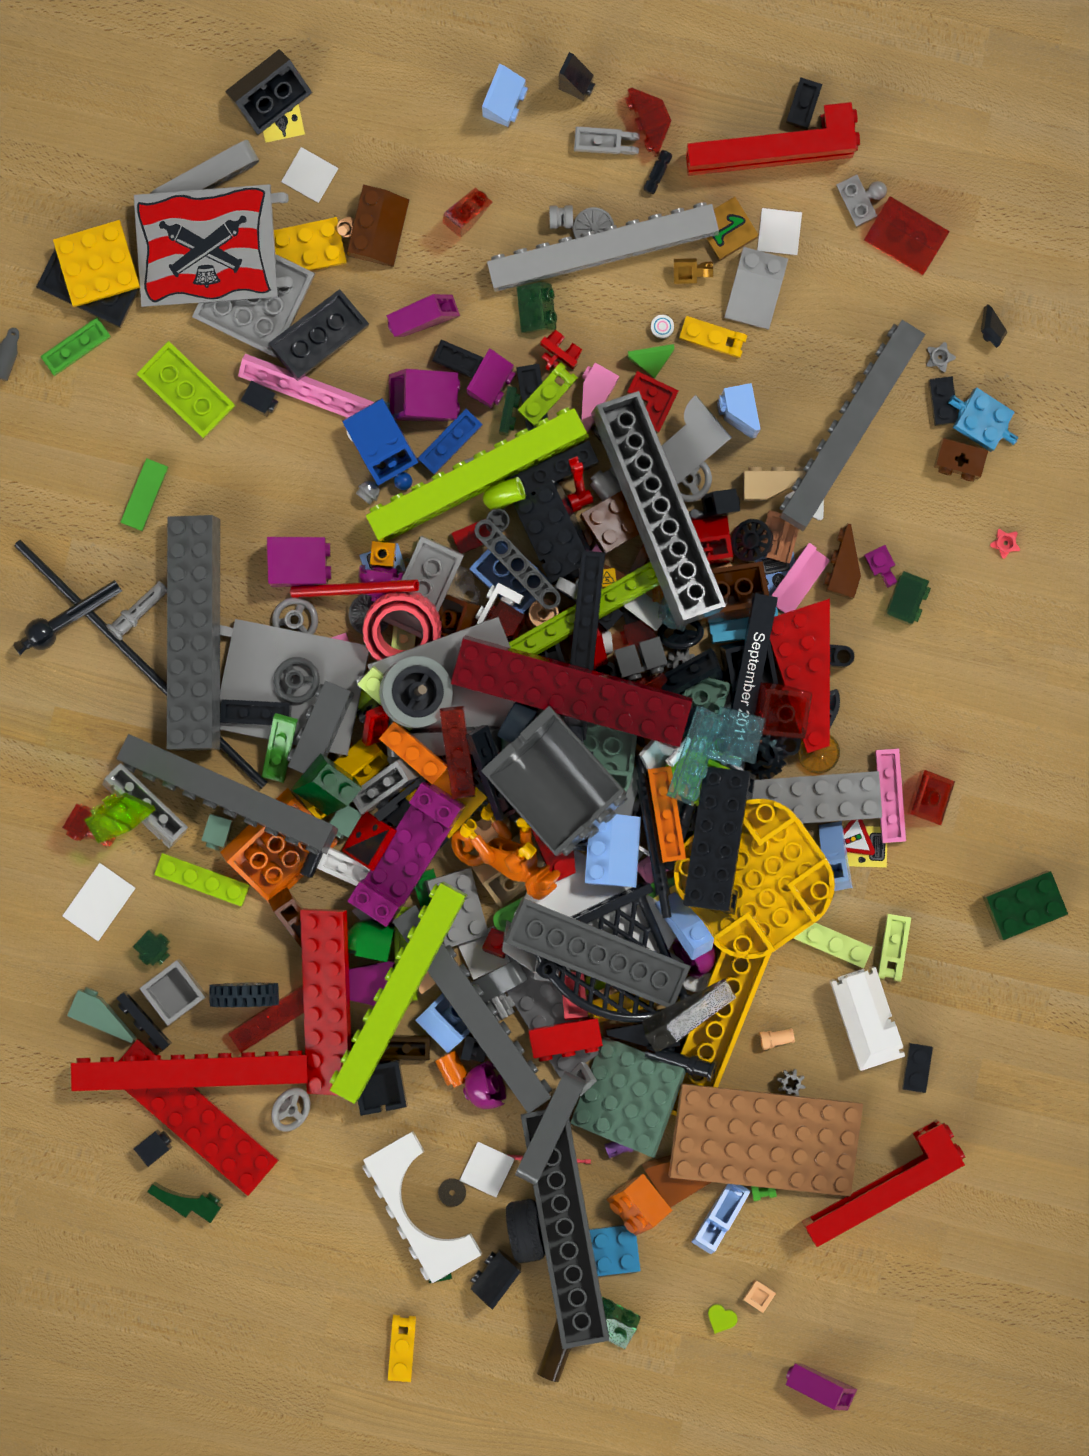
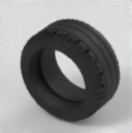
M525 1199L510 1202L506 1206V1222L515 1261L527 1263L543 1259L545 1248L536 1201Z

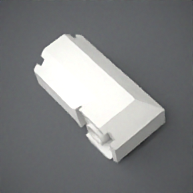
M875 966L869 967L870 972L861 969L838 977L839 982H836L834 979L830 980L860 1071L905 1057V1053L901 1050L899 1051V1049L903 1048V1044L895 1021L891 1022V1019H888L892 1017Z

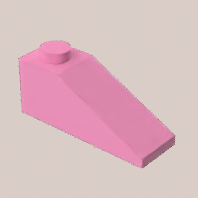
M594 363L593 367L588 366L582 376L585 381L583 383L581 421L587 433L594 423L591 415L596 405L607 401L619 380L618 375L597 363Z

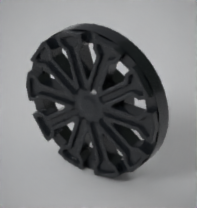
M748 519L741 522L735 528L731 538L734 554L739 559L749 563L764 559L770 553L773 546V533L770 527L758 519ZM742 529L745 532L744 535H742L740 532ZM736 539H742V542L736 543ZM767 539H768L767 544L761 542V541H764V540H767ZM759 546L765 548L763 552L761 551Z

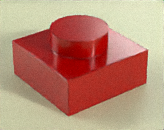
M491 928L482 946L483 951L504 959L506 953L502 951L505 932Z

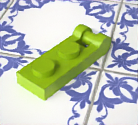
M563 363L557 365L552 373L518 409V412L534 427L578 379L574 373L570 374L565 369L566 366ZM559 376L565 381L562 386L555 382Z

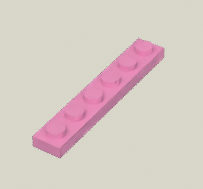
M245 354L242 358L238 377L249 381L252 380L257 384L347 418L374 403L306 376L297 381L288 369Z

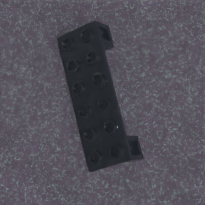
M704 767L683 902L685 906L720 910L726 914L735 915L738 891L733 889L745 808L747 799L753 798L756 778L750 771Z

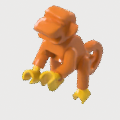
M490 803L482 809L481 817L486 821L491 820V826L498 833V837L486 843L480 834L477 835L474 832L477 824L472 819H468L466 824L463 823L461 828L452 835L451 845L453 851L463 863L469 866H479L483 863L491 865L509 879L525 882L527 894L537 900L544 899L556 889L557 884L555 883L560 876L559 870L550 872V865L540 868L537 866V849L532 841L531 827L523 818H519L516 822L518 827H522L520 829V844L512 841V832L503 821L495 820ZM475 848L479 855L473 856L469 852Z

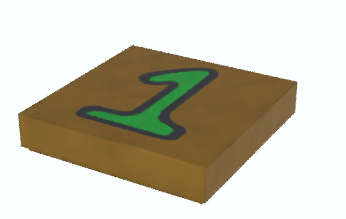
M734 196L714 209L719 235L707 237L706 240L720 261L758 238L759 234Z

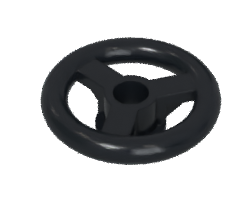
M671 618L662 623L657 635L660 637L661 643L666 647L684 650L695 646L701 641L704 635L703 626L700 622L694 621L688 624L694 626L697 631L687 630L682 626L677 627L674 619ZM673 625L674 633L666 638L664 634L666 629Z

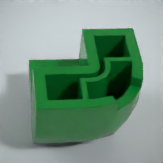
M363 919L356 922L348 930V953L388 962L395 925L390 924L386 927L374 919Z

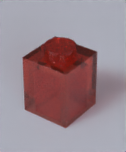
M642 620L623 625V631L620 632L623 645L628 644V646L635 644V647L640 646V642L656 638L653 628Z

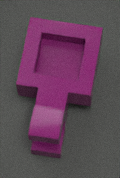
M886 545L864 555L873 575L881 574L887 588L896 584L897 580L890 570L895 567V563Z

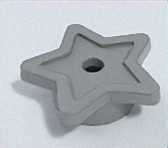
M946 342L938 348H927L930 355L927 363L928 367L937 366L942 372H946L947 363L956 359V356L949 353Z

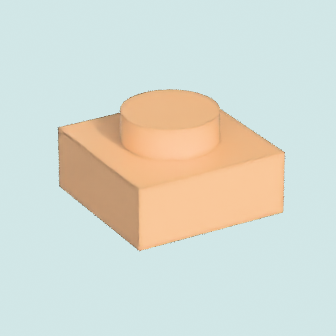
M755 1280L743 1300L764 1313L776 1292Z

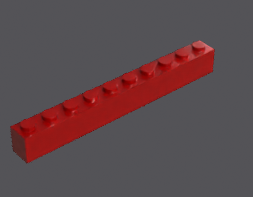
M302 1050L288 1051V1056H279V1051L265 1052V1056L255 1057V1052H242L241 1057L233 1058L232 1053H218V1058H208V1054H194V1059H185V1054L171 1055V1060H161V1055L147 1056V1060L138 1061V1056H124V1061L114 1062V1057H100V1062H91V1058H76V1063H71V1091L308 1083L307 1055H302Z

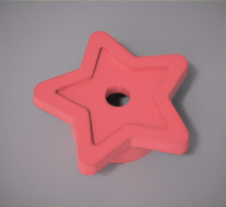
M998 529L997 539L990 546L998 549L1001 557L1004 559L1010 551H1020L1019 546L1016 544L1018 533L1016 531L1005 533L1003 530Z

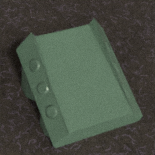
M708 677L680 693V695L693 698L691 708L703 706L706 709L705 715L698 721L695 728L708 731L710 734L717 731L731 686L728 682Z

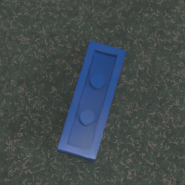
M465 409L418 457V460L435 475L483 424Z

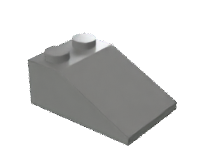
M743 247L724 318L769 330L788 258Z

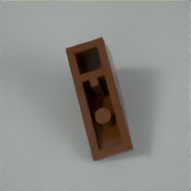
M286 887L268 901L273 912L302 948L300 910L303 908L288 887Z

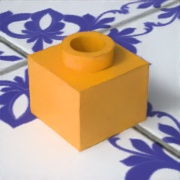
M372 541L370 565L394 567L397 544ZM382 549L387 552L385 558L378 556L379 551Z

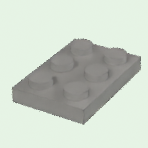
M465 868L425 881L428 894H430L435 884L439 886L444 881L468 895L443 941L445 946L450 944L452 947L489 934L471 868Z

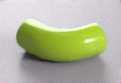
M515 477L488 488L483 495L484 504L492 510L504 509L511 503L525 499V490L519 477Z

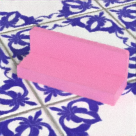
M811 543L807 544L771 595L778 597L776 607L784 613L793 611L798 607L830 561L818 552L817 548Z

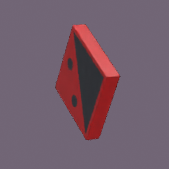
M364 813L342 851L374 871L397 830L383 821H379L371 813Z

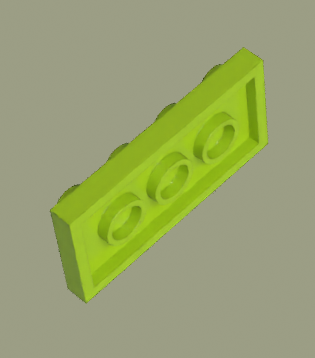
M169 341L137 373L203 439L236 406Z

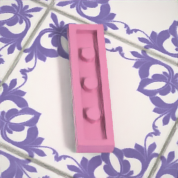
M899 749L875 750L876 770L879 771L882 818H880L882 843L906 841Z

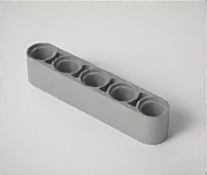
M244 140L159 186L150 194L213 189L252 168L260 160L250 142Z

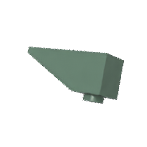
M85 987V990L79 989L68 1012V1017L127 1042H135L136 1036L102 997L98 996V991L89 987Z

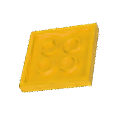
M120 220L53 239L73 307L141 288Z

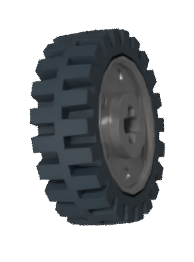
M278 983L209 985L210 1007H262L279 1005Z

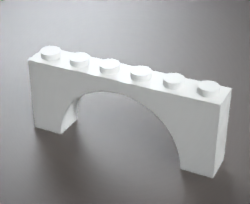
M414 1131L365 1158L363 1160L365 1164L362 1167L368 1178L373 1177L377 1185L374 1186V1189L379 1198H385L388 1204L385 1208L391 1219L396 1218L400 1226L397 1227V1230L402 1239H408L411 1245L408 1249L414 1260L419 1259L423 1267L420 1268V1271L425 1280L430 1279L434 1283L481 1256L482 1252L471 1233L454 1239L436 1238L418 1229L407 1216L401 1196L403 1178L413 1160L424 1152L422 1145Z

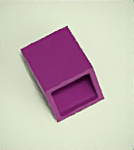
M404 369L389 374L388 408L396 421H452L457 419L460 412L458 402L460 380L458 379V373Z
M267 537L268 584L271 587L328 584L327 580L332 579L331 566H327V557H331V544L326 543L325 537Z

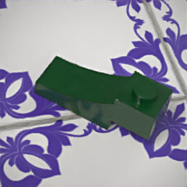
M156 1182L147 1191L186 1218L193 1211L209 1223L214 1220L223 1206L220 1203L221 1199L211 1192L208 1194L204 1192L201 1196L185 1195L167 1189Z

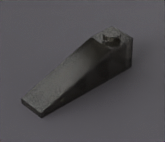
M724 978L642 1020L645 1037L655 1052H658L678 1042L733 1001L736 995Z

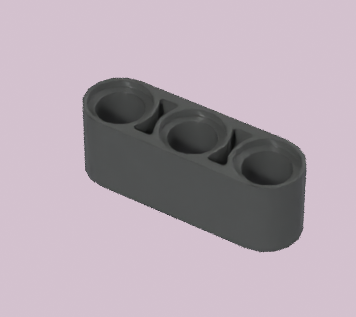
M513 960L471 983L473 985L477 983L484 992V995L481 997L486 1002L528 980V977L520 963Z

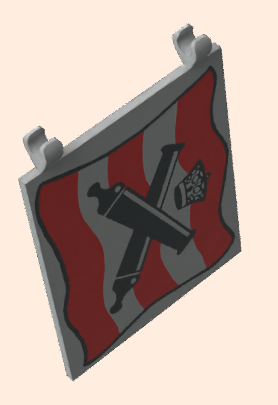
M268 184L134 195L141 307L278 297V288L293 287V278H277L272 204L288 203V194L284 192L271 194V185Z

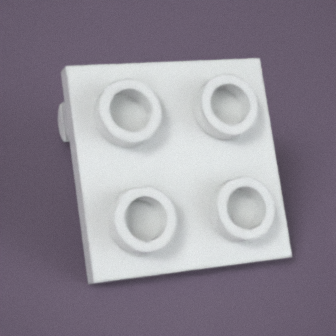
M685 737L680 747L651 740L643 748L639 756L647 771L648 769L665 767L666 764L674 767L680 758L683 759L687 755L686 751L694 742L691 738Z

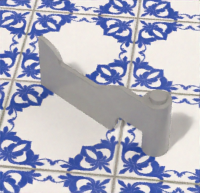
M697 395L689 401L685 408L684 421L686 425L662 445L677 484L732 438ZM613 467L604 473L600 470L590 478L592 480L591 488L602 501L622 491Z

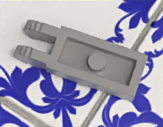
M576 127L574 151L619 155L620 153L639 154V148L621 146V139L636 141L640 139V134L623 132L619 129Z

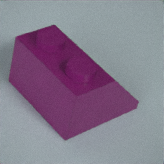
M489 348L467 387V395L491 409L494 404L499 405L505 394L501 392L505 384L510 385L516 373L513 372L514 365Z

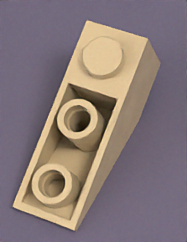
M748 467V471L743 472V501H767L792 488L798 477L803 480L807 473L803 470L805 467H795V471H785V467H772L771 471H762V467Z

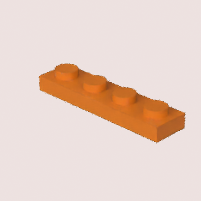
M666 766L648 769L662 862L686 859L672 768Z

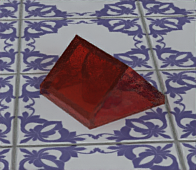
M920 770L906 815L942 825L955 781L927 770Z

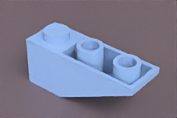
M842 821L819 825L821 850L830 862L834 873V891L853 888Z

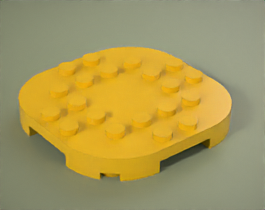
M751 799L746 802L733 889L738 891L735 915L726 914L720 910L690 908L703 921L714 938L713 944L720 950L733 957L745 959L761 958L776 951L816 923L825 914L834 895V873L825 854L791 809L774 800ZM694 835L684 843L686 859L677 860L675 863L674 880L682 900H684Z

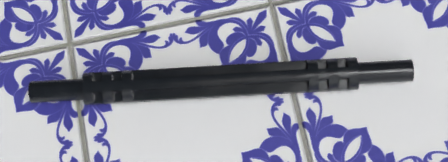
M638 755L635 756L638 774L636 782L656 896L659 895L662 918L672 917L668 898L670 890L665 863L662 862L650 782L647 777L646 768Z

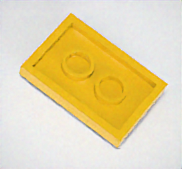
M337 217L274 230L275 254L303 268L313 271L347 263L342 237L337 230Z

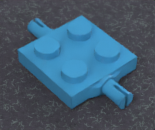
M979 388L973 389L965 402L955 395L948 401L949 404L959 409L958 419L953 428L986 450L994 451L1002 438L1012 445L1016 443L1018 436L1008 431V424L1015 412Z

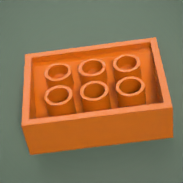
M288 788L276 798L280 802L314 816ZM257 824V827L248 825L220 853L226 862L268 901L286 887L288 889L292 888L304 876L300 871L309 851L305 850L306 845L300 842L298 846H295L285 841L286 836L278 833L277 837L265 832V827ZM336 837L330 846L331 848L339 843Z

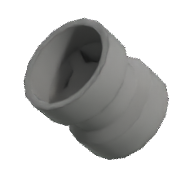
M556 205L549 206L550 229H557L559 226H564L566 229L573 228V205H565L563 208H559Z

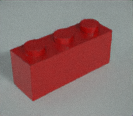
M598 1017L529 1029L533 1058H539V1062L552 1060V1055L562 1054V1057L576 1055L575 1051L585 1049V1053L599 1051L598 1047L603 1046Z

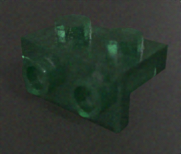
M537 282L516 287L521 333L545 329L556 330L557 314L554 309L555 293L552 285Z
M602 1297L609 1342L626 1349L637 1330L641 1317L633 1311L614 1303L612 1300Z

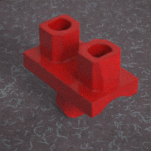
M554 330L547 338L544 336L540 341V345L553 354L552 357L545 352L541 357L548 362L545 367L548 371L552 367H557L560 363L557 361L558 359L574 370L578 365L577 360L581 355L582 349L574 343L570 345L566 352L559 348L565 337L557 330Z

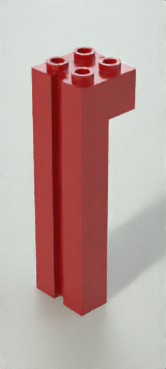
M852 102L824 105V114H820L821 129L687 143L685 155L688 176L853 158L854 152L858 151V146H860V134L855 132V123L858 122L857 110L852 108Z
M935 1120L913 1132L912 1134L923 1152L922 1155L851 1193V1196H846L803 1220L802 1223L815 1246L823 1245L965 1166L962 1159L966 1157L960 1146L956 1143L953 1144L951 1138L954 1135L949 1126Z

